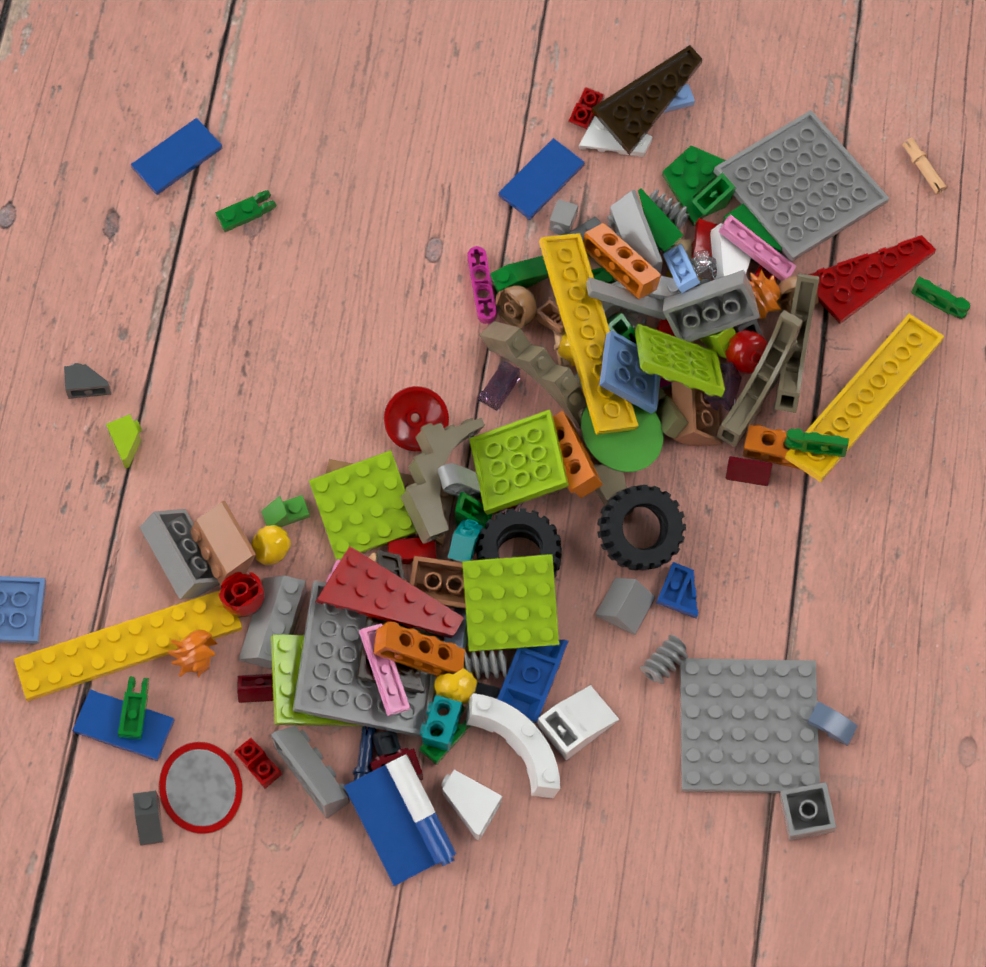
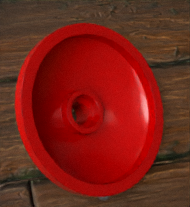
M411 386L398 391L389 400L384 411V426L389 438L396 445L408 451H422L415 437L420 433L423 426L429 423L433 425L441 423L443 428H446L449 425V413L443 399L433 390L422 386ZM413 414H418L419 419L417 421L411 420Z

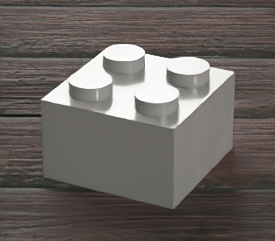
M826 782L782 790L780 792L789 841L835 832L836 824Z

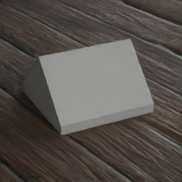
M615 577L595 616L636 635L655 596L637 579Z

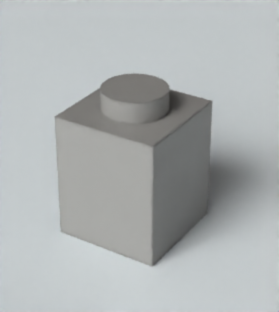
M558 199L550 218L549 230L558 235H565L570 232L577 218L578 205Z

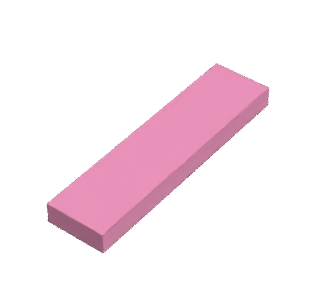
M731 214L726 218L718 231L781 281L790 277L796 268V265Z
M382 624L360 629L359 633L387 716H392L409 711L411 708L395 661L373 654L376 629L382 626Z

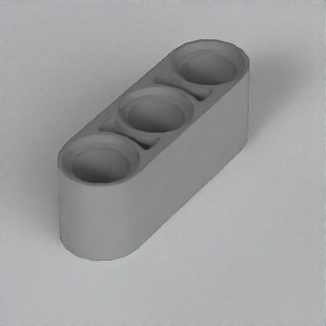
M454 463L445 464L438 469L439 478L445 492L459 497L460 492H464L475 500L481 498L476 472Z

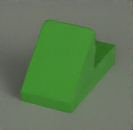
M303 495L283 502L281 496H279L261 511L266 526L276 525L283 527L310 517Z

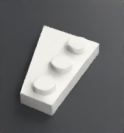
M595 116L579 144V149H597V152H605V150L615 151L619 154L629 155ZM646 134L630 155L644 157L653 136Z

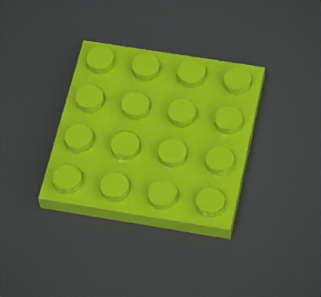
M641 324L637 325L635 329L640 368L644 372L651 375H660L670 382L677 381L683 383L684 386L690 389L697 388L703 390L704 393L710 396L717 395L722 397L725 387L717 351Z
M550 409L469 438L483 508L487 515L569 486L555 422Z
M391 450L309 480L336 560H341L349 546L360 553H365L387 545L390 541L417 534L415 526L401 499L406 490Z
M552 554L462 561L469 651L560 645Z
M273 634L271 636L275 725L363 727V725L293 711L305 635Z

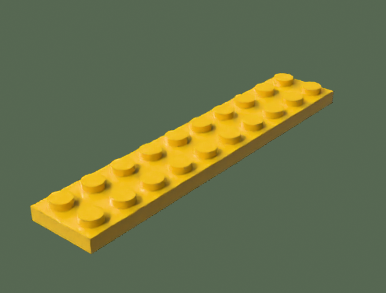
M581 234L541 237L539 240L540 248L595 433L599 435L636 430L638 422L632 403L599 385L606 334L610 330L601 300L589 297L586 282L589 277L593 279L594 277Z
M909 313L806 432L849 438L848 452L941 344L944 335ZM792 448L785 456V459L819 482H822L843 458L802 452Z
M219 590L14 658L25 698L28 702L169 655L168 650L179 649L171 643L172 639L181 641L195 630H206L212 634L211 638L213 639L241 631L243 629L239 617L231 614L224 608L218 596L221 591Z

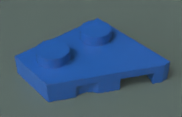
M673 562L657 599V604L697 619L698 609L694 570Z

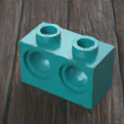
M462 520L453 533L448 558L461 562L471 561L477 552V542L483 526L474 520Z
M435 695L434 701H430L427 707L426 715H429L427 723L423 722L419 735L422 736L424 745L446 751L450 750L462 713V702ZM440 709H447L450 711L445 716H441L438 714V711ZM438 729L443 733L441 736L434 737L431 735V732Z

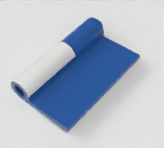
M407 754L344 786L393 886L436 864L441 863L443 867L454 861L453 856L457 853Z

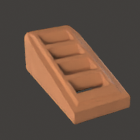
M550 300L537 309L536 318L540 324L560 334L565 331L556 303Z

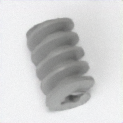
M656 189L649 197L672 223L681 230L689 218V213L686 214L687 207L684 206L680 210V202L672 205L673 198L671 197L665 201L666 194L663 193L659 197V189Z
M669 635L668 640L662 643L663 647H658L657 653L651 654V660L647 659L644 663L645 666H640L641 671L654 682L664 684L661 676L669 678L670 674L667 670L670 669L675 672L676 667L674 663L682 664L679 657L688 658L685 652V644L674 635Z
M482 650L479 657H477L475 651H472L470 657H468L465 651L463 668L472 673V675L475 673L477 679L481 678L482 673L485 674L486 679H489L491 672L494 673L495 678H499L500 672L506 678V656H504L502 650L498 651L497 656H495L493 650H490L488 657H486L485 652Z

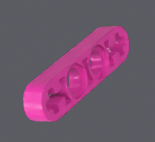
M475 246L468 251V266L476 312L481 323L490 324L496 319V305L487 254L482 247ZM475 254H478L480 257V265L477 266ZM477 272H484L486 277L478 280L474 275ZM486 290L490 295L484 299L477 295L478 292ZM484 305H487L490 316H485Z

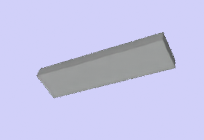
M590 277L586 282L589 297L662 320L666 319L663 312L664 301L647 295L638 300L627 289Z

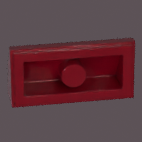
M730 456L725 478L731 481L768 486L773 464Z
M272 674L238 676V702L274 701Z

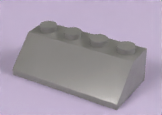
M632 190L610 206V214L607 216L610 228H614L615 233L661 274V256L636 191Z
M744 270L690 288L684 293L679 292L665 297L663 303V312L675 337L689 342L760 318L753 289Z
M186 509L154 511L140 526V529L179 599L197 597L220 585L218 579L213 576L207 560L203 558L198 544L191 537L190 530L194 523Z
M284 575L264 578L262 584L265 591L264 601L261 608L252 615L238 659L239 661L272 669L271 636L273 634H294L307 592L305 580Z
M292 726L271 734L275 749L326 819L349 804L348 794L344 788L345 785L337 783L334 779L336 777L335 772L330 765L325 766L321 761L323 759L322 754L316 747L312 749L308 743L310 738L303 729L299 731L296 726Z

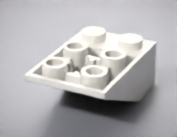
M590 685L556 704L538 718V728L567 761L619 721V718Z

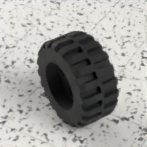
M639 485L623 489L607 500V505L603 506L600 512L602 516L598 519L597 523L600 526V531L597 533L598 538L602 539L603 544H601L603 551L607 550L609 553L608 557L611 560L617 561V565L628 567L629 570L635 571L654 569L671 561V557L677 555L680 551L679 545L683 544L685 539L682 536L683 531H686V524L682 522V518L685 516L683 511H679L678 506L680 504L677 500L670 498V493L667 491L662 492L656 486ZM636 507H645L651 510L656 515L660 525L658 540L654 545L646 549L632 546L625 538L623 532L625 515Z
M513 508L507 509V514L503 515L502 512H499L495 515V520L489 519L485 524V528L481 530L477 542V560L500 558L498 554L499 548L504 542L512 538H526L539 547L540 555H553L554 578H556L557 571L561 565L560 535H557L555 525H549L550 519L546 516L540 518L539 512L532 510L529 513L526 512V508H520V511L514 512Z

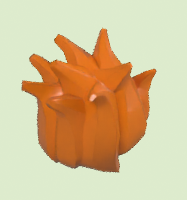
M762 270L759 277H756L751 272L752 281L749 282L752 286L760 318L757 319H766L768 311L781 310L776 302L781 295V291L775 282L774 275L768 280Z
M200 629L191 632L181 641L171 640V643L179 648L178 650H168L169 655L177 658L171 664L181 666L179 677L187 672H197L199 678L203 672L210 669V660L212 656H215V652L209 646L218 644V642L211 638L212 634Z

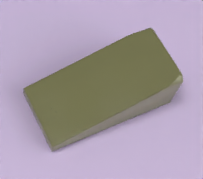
M666 396L657 407L655 413L661 422V429L665 435L675 439L688 424V421L672 399Z

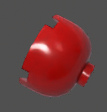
M740 331L728 342L730 345L728 350L726 349L727 362L732 368L741 373L753 374L768 342L762 335L754 331Z
M236 572L222 582V589L218 596L228 612L244 617L254 614L261 608L265 591L259 577L253 572H249V574Z

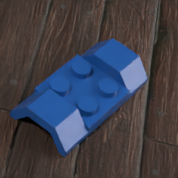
M563 639L559 640L560 645L517 648L498 700L520 711L532 723H537L569 641Z

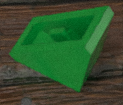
M722 172L692 202L704 216H708L727 207L736 187Z
M460 492L455 509V524L459 525L462 520L469 519L478 522L484 529L486 522L492 518V514L487 515L482 503L466 493Z

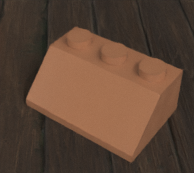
M672 382V401L688 421V424L674 440L688 446L721 445L722 440L717 437L721 425L720 396H710L704 393L703 390L697 388L690 389L684 386L683 383Z
M226 501L220 502L196 519L190 530L192 539L198 544L203 558L207 560L213 576L218 579L220 585L228 576L236 572L246 574L256 553Z
M414 556L410 584L445 606L466 609L463 563Z

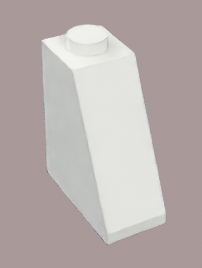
M722 223L713 228L710 233L714 280L744 270L746 273L751 260L749 255L718 232L723 225Z
M454 770L451 775H446L441 784L443 796L474 838L480 841L502 803V796Z

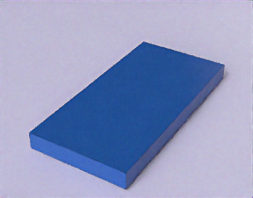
M196 117L134 161L131 167L152 191L158 195L223 148L222 144Z
M553 138L499 191V197L531 220L585 165V162Z
M90 689L74 725L73 732L158 761L175 719L146 709L142 740L119 738L118 730L123 700Z

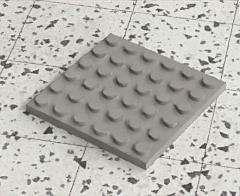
M812 110L717 165L713 171L717 177L723 172L736 187L733 195L741 204L744 203L783 248L782 252L791 262L889 201V197Z
M315 580L312 584L293 711L422 737L419 735L422 723H427L429 715H426L429 702H432L435 675L421 671L420 678L424 692L420 694L404 690L411 709L403 713L387 716L377 684L356 679L362 647L359 631L365 628L366 616L345 608L343 610L326 603H315L326 585L325 582ZM413 627V629L417 630L419 633L424 634L426 636H435L438 638V640H440L441 635L426 632L424 629Z
M680 659L682 661L680 665L681 792L780 793L782 790L820 783L818 728L808 724V720L817 704L816 660Z

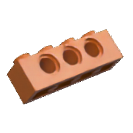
M602 223L585 232L583 244L586 252L638 300L657 290L661 274L606 224Z
M561 411L553 416L569 483L567 488L572 494L575 492L580 498H583L601 487L603 483L572 420L564 411Z
M759 424L749 425L742 457L800 469L785 459L786 453L789 451L784 448L786 446L787 431L782 429L772 430ZM763 441H770L773 445L767 446L763 444Z
M387 622L376 629L373 654L439 676L447 673L455 674L463 669L465 649L457 647L454 643L440 641L435 636H426L415 629L401 627L396 622Z

